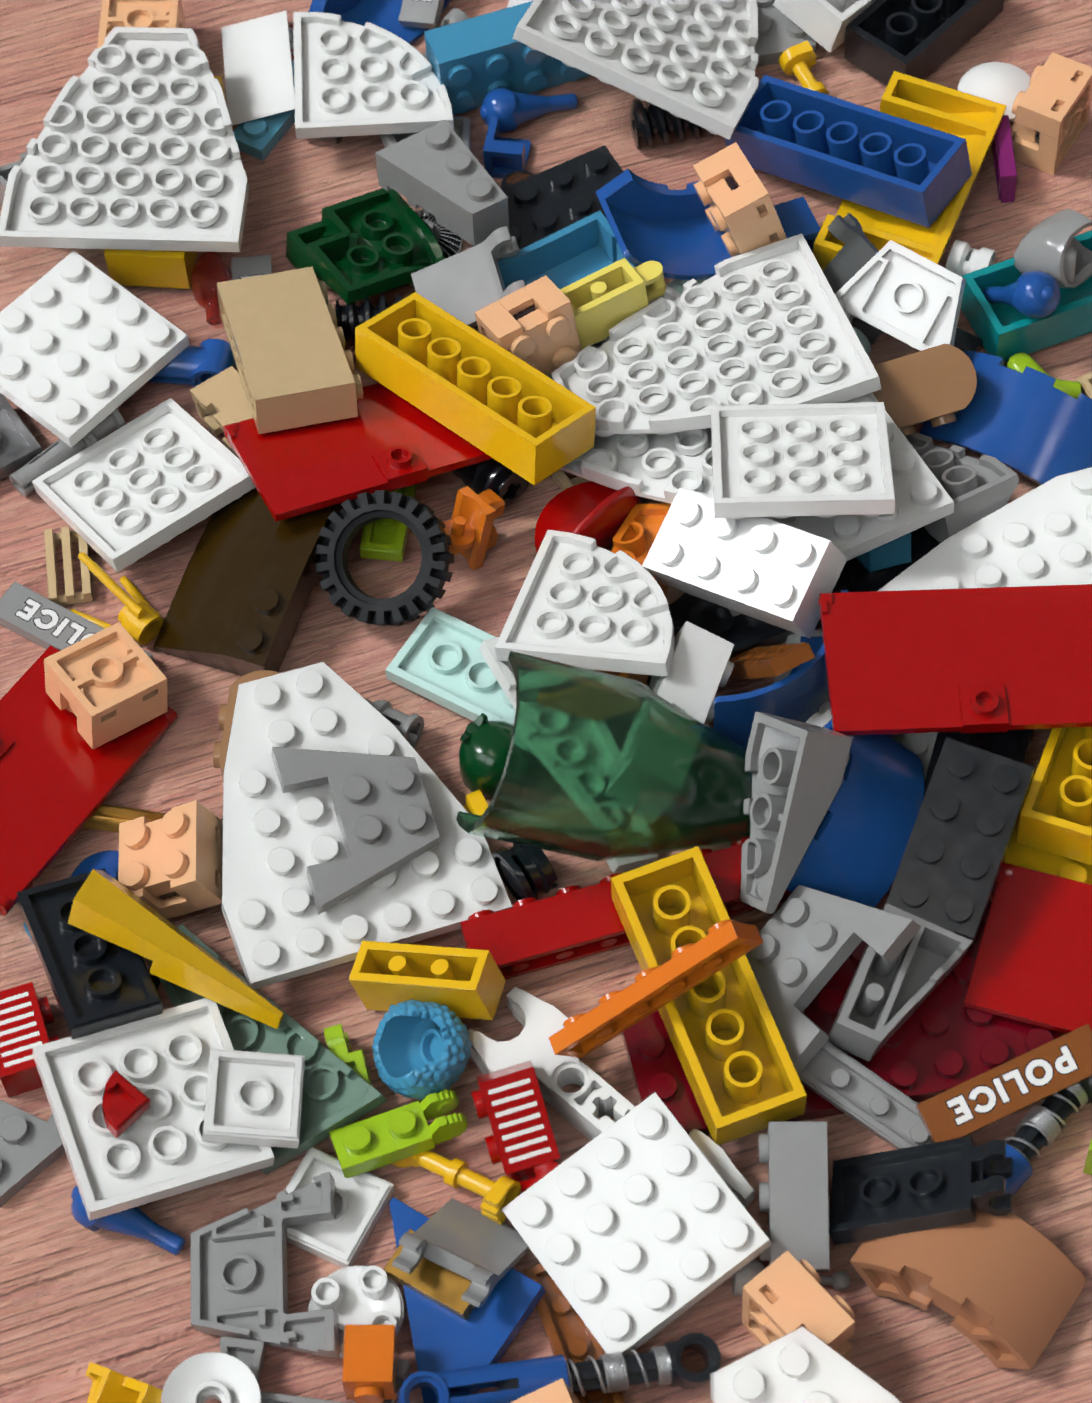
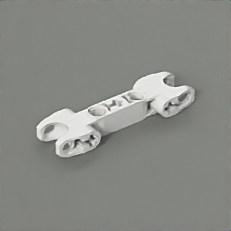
M514 987L506 995L508 998L507 1006L512 1011L513 1016L524 1027L519 1036L510 1041L497 1042L479 1031L472 1029L468 1031L470 1033L469 1039L473 1044L470 1058L483 1075L531 1060L543 1099L590 1141L635 1108L632 1103L577 1057L555 1055L549 1037L563 1029V1023L569 1018L555 1006L540 1000L522 989ZM567 1084H578L582 1087L574 1093H567L561 1090ZM693 1129L688 1134L744 1208H746L754 1200V1189L720 1146L701 1131Z

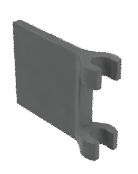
M850 213L844 218L837 215L828 226L829 231L837 239L845 243L844 247L823 270L834 294L879 252L865 236L859 221ZM855 316L851 322L852 327L857 328L867 337L871 346L883 333V331Z

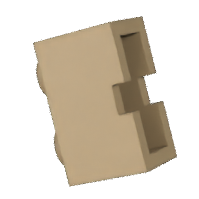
M233 366L190 389L200 419L215 436L222 432L224 433L223 426L253 418L240 375ZM226 437L222 438L224 446L237 456Z

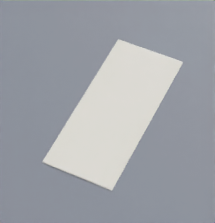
M287 10L222 27L227 109L232 126L294 110V81Z

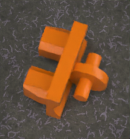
M468 486L459 489L452 518L443 522L446 526L443 530L445 534L450 535L453 544L449 545V552L454 555L459 553L463 555L468 561V566L473 571L483 566L487 549L496 545L498 534L493 526V521L495 518L503 515L505 508L504 500L491 489H487L479 494H476Z

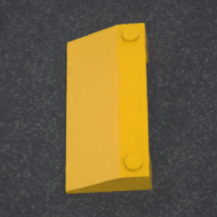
M894 71L881 98L879 111L966 139L972 175L929 228L843 199L835 216L827 214L814 242L813 255L822 271L845 245V243L837 239L829 231L828 226L837 215L844 218L848 213L852 214L859 221L865 236L879 251L892 240L939 264L1005 114L1007 105Z

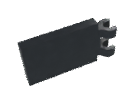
M972 1136L834 1160L829 1234L834 1245L975 1222L976 1210H982L995 1216H1004L1012 1213L1013 1196L1011 1193L1006 1194L1005 1179L1013 1176V1160L1011 1157L1006 1158L1005 1141L992 1140L983 1145L976 1146Z

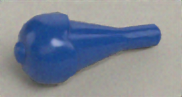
M506 87L496 88L485 95L482 107L480 108V115L488 127L491 117H499L500 132H513L518 125L546 113L575 109L578 106V98L574 93L540 96L512 92Z
M1042 271L1024 272L1013 283L1006 286H988L982 291L988 303H1005L1016 308L1019 313L1031 319L1049 316L1056 310L1061 298L1060 286L1057 280L1051 274Z
M75 1186L72 1191V1215L83 1227L93 1232L104 1229L145 1239L174 1255L181 1253L186 1243L185 1239L155 1223L138 1206L89 1221L78 1186Z

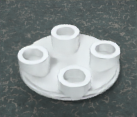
M988 62L968 70L959 81L958 91L1007 105L1004 115H1009V121L1015 122L1016 115L1012 113L1013 103L1020 91L1026 92L1029 88L1031 77L1024 70L1012 64Z
M375 1265L345 1267L327 1277L319 1279L312 1287V1297L308 1311L334 1308L338 1314V1358L343 1359L345 1325H395L396 1333H399L404 1318L403 1298L396 1283L381 1267Z

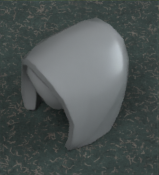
M1064 209L1048 217L1033 227L1021 239L1014 253V266L1022 274L1029 271L1049 273L1057 280L1060 288H1076L1092 276V251L1084 247L1074 236L1084 228L1091 226L1092 220L1071 209Z

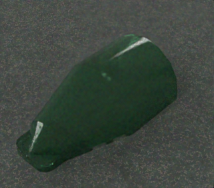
M510 651L508 661L512 666L516 681V713L512 741L502 777L494 797L483 815L458 812L456 820L459 826L467 833L593 861L684 851L697 846L700 849L731 845L732 843L739 842L744 837H750V815L743 814L744 799L751 798L752 773L745 772L747 749L709 725L701 723L687 714L681 707L670 703L654 693L651 688L640 681Z

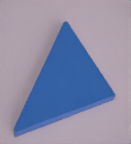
M393 1197L389 1205L396 1246L398 1248L399 1240L405 1232L410 1229L413 1231L418 1230L430 1218ZM512 1268L495 1285L485 1303L480 1308L475 1306L467 1320L403 1285L418 1372H440L497 1364L546 1292L543 1286ZM421 1387L423 1403H437L435 1394L430 1389ZM479 1390L451 1393L449 1398L477 1394Z

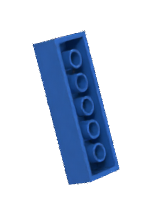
M764 75L758 82L757 90L730 140L724 138L726 147L735 142L738 144L753 169L928 228L972 175L967 142L964 138Z

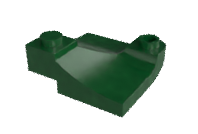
M381 188L322 208V221L289 231L286 236V258L295 269L313 267L316 278L324 281L347 304L405 284H410L415 290L411 274L444 260L442 249L431 230L399 193L392 188L389 191Z

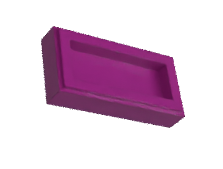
M1004 115L991 143L998 198L1001 200V203L1015 202L1017 182L1009 115Z

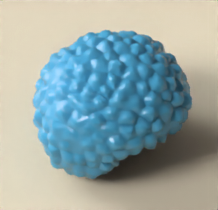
M411 999L391 1005L388 1012L385 1013L383 1019L379 1022L373 1039V1056L379 1077L390 1090L406 1098L423 1100L427 1095L434 1092L438 1093L440 1090H449L450 1086L455 1084V1081H458L460 1075L465 1070L468 1059L471 1057L473 1044L469 1039L470 1033L466 1031V1025L447 1006H442L435 1002H421Z

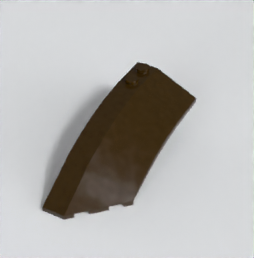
M255 487L241 498L234 500L213 513L183 574L153 648L156 651L239 676L259 670L279 672L304 608L320 573H316L315 563H320V555L315 554L316 544L322 545L324 537L320 536L319 533L322 526L328 527L331 523V520L328 519L333 511L339 512L343 509L342 503L275 522Z

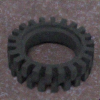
M375 490V493L371 494L367 492L358 494V498L355 500H346L341 504L342 510L339 512L333 511L328 517L331 520L329 526H322L319 533L320 536L324 537L322 545L316 544L315 554L320 555V563H315L316 573L322 574L323 580L319 581L322 590L328 591L330 594L328 599L334 606H339L342 609V613L348 617L356 618L360 622L381 626L403 625L405 621L412 622L419 619V614L428 612L432 607H435L433 602L436 598L441 599L446 592V590L442 589L445 581L450 582L452 573L448 572L449 563H454V554L449 552V545L453 544L450 535L445 534L443 530L446 527L443 521L433 514L434 511L429 506L422 504L413 497L397 492ZM380 519H396L408 526L418 539L422 555L420 571L414 583L401 594L386 599L374 598L359 589L353 581L348 569L349 548L355 535L364 526Z

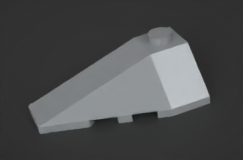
M915 433L906 436L907 440L954 501V513L923 526L940 543L1005 506L1019 483L1018 474L995 457L984 454L977 459L967 456L965 448L957 445H952L949 449L933 445L932 437Z
M755 711L745 755V772L752 773L751 798L744 799L743 814L750 815V838L742 845L740 901L765 913L773 914L842 784L845 768L850 758L849 750L852 737L825 727Z

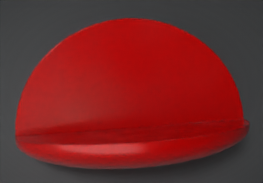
M593 481L580 483L563 490L547 503L539 515L534 535L536 552H538L547 530L569 532L590 537L596 540L598 547L608 550L613 546L612 539L636 504H642V497L635 496L633 489L629 486L615 490Z

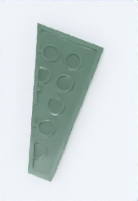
M182 924L177 927L247 983L246 978L230 967ZM158 977L174 1007L205 998ZM263 995L266 999H268V1000H269L270 1002H272L275 1006H277L273 1001H271L269 998H267L265 995ZM217 1003L234 1050L305 1056L298 1149L271 1147L274 1154V1165L260 1169L265 1175L330 1136L329 1131L349 1125L387 1101L380 1092L357 1075L341 1059L337 1058L286 1012H284L283 1020L278 1029H275Z

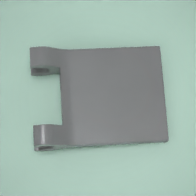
M507 226L500 227L494 230L480 244L412 273L411 277L416 293L471 328L477 326L474 312L526 286L524 280H519L505 288L497 258H508L520 252L516 237H511Z
M451 1198L414 1233L407 1231L402 1235L399 1245L403 1246V1249L399 1256L393 1260L392 1266L411 1274L424 1257L471 1280V1285L462 1294L461 1300L480 1308L495 1285L530 1248L515 1228L505 1223L500 1225L482 1215L480 1211Z

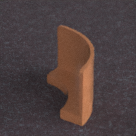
M976 1210L975 1222L864 1240L850 1260V1263L876 1296L895 1298L926 1311L933 1304L955 1317L950 1325L971 1340L990 1359L995 1367L1032 1369L1086 1285L1084 1275L1058 1247L1038 1230L1013 1213L995 1216L982 1210Z

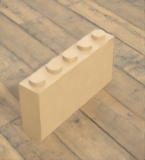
M313 267L217 283L220 317L259 434L358 417L357 399H363L361 378L359 374H354L352 354L350 350H346L342 327H337L334 305L329 304L326 284L324 281L318 282Z

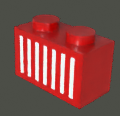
M33 982L0 991V1079L8 1098L43 1087L33 1058V1047L60 1040L58 1035L52 1037L49 1035L47 1024L55 1022L47 996L38 998Z
M531 1060L476 1077L480 1089L472 1091L471 1094L478 1118L488 1117L493 1131V1135L484 1137L492 1165L502 1162L505 1175L561 1158Z

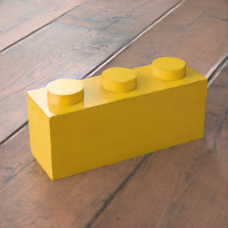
M362 941L348 979L367 1010L388 1011L391 1005L413 999L421 1002H435L442 1006L445 1005L460 1018L483 1020L494 1019L506 982L489 950Z

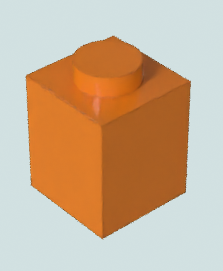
M345 1325L342 1383L346 1399H354L356 1403H383L384 1400H396L399 1342L395 1325Z

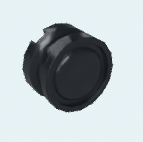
M522 834L513 841L512 847L509 849L502 847L492 854L503 883L517 901L530 897L538 899L537 894L540 892L547 894L558 886L555 882L558 879L550 861L529 835Z

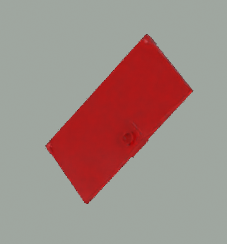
M380 383L363 387V399H357L358 417L264 434L258 433L254 418L223 426L229 445L240 459L275 522L339 504L348 499H356L358 494L364 492L370 494L375 493V490H388L390 492L427 481L428 477L493 459Z
M1092 584L819 593L818 604L822 624L833 731L847 736L933 732L988 733L1007 732V730L1092 727Z
M51 645L0 700V915L6 916L17 903V892L31 887L168 727L177 719V713L168 707V712L92 749L77 731V717L75 714L66 709L60 710L46 693L44 658L60 651Z
M1003 862L964 1001V1007L1066 1034L1086 1024H1089L1092 1030V885Z

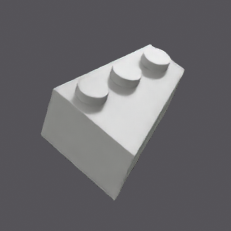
M446 120L375 152L379 186L387 191L392 188L407 198V204L415 209L419 207L425 209L435 216L437 223L471 245L480 244L494 230L500 227L507 226L509 228L508 197Z
M886 903L883 911L913 919L921 926V929L893 962H888L866 944L828 1035V1042L869 1062L961 962L972 944V940Z
M827 1121L768 1122L767 1134H759L758 1136L759 1163H767L768 1182H759V1212H768L769 1231L763 1232L772 1245L760 1254V1261H769L770 1265L788 1250L798 1262L802 1259L806 1260L816 1272H828L830 1265Z

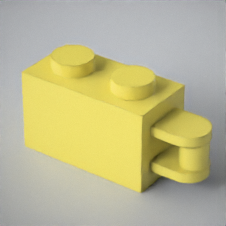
M623 258L560 289L571 301L581 350L588 345L592 346L610 337L608 330L648 306L649 302L661 297L666 292V283L661 263L646 261L633 268L626 258Z

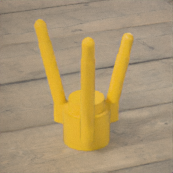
M79 553L78 558L125 605L118 615V621L121 622V625L139 644L145 645L152 641L162 627V615L150 606L126 576H122L120 582L129 595L86 553ZM75 609L70 610L104 629L111 626V624Z

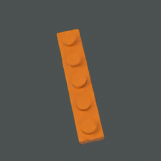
M732 919L714 924L708 929L709 935L703 939L677 948L671 953L672 959L661 966L648 968L638 973L634 978L635 982L623 990L613 991L604 995L598 1001L599 1006L588 1013L577 1014L567 1019L563 1023L564 1028L549 1037L555 1055L577 1058L585 1057L762 944L763 941L755 925L735 922Z

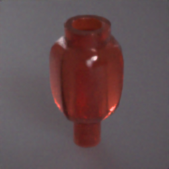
M207 252L199 256V263L192 270V290L197 303L206 310V322L210 325H218L222 323L220 317L217 283L232 280L230 268L223 262L220 254Z

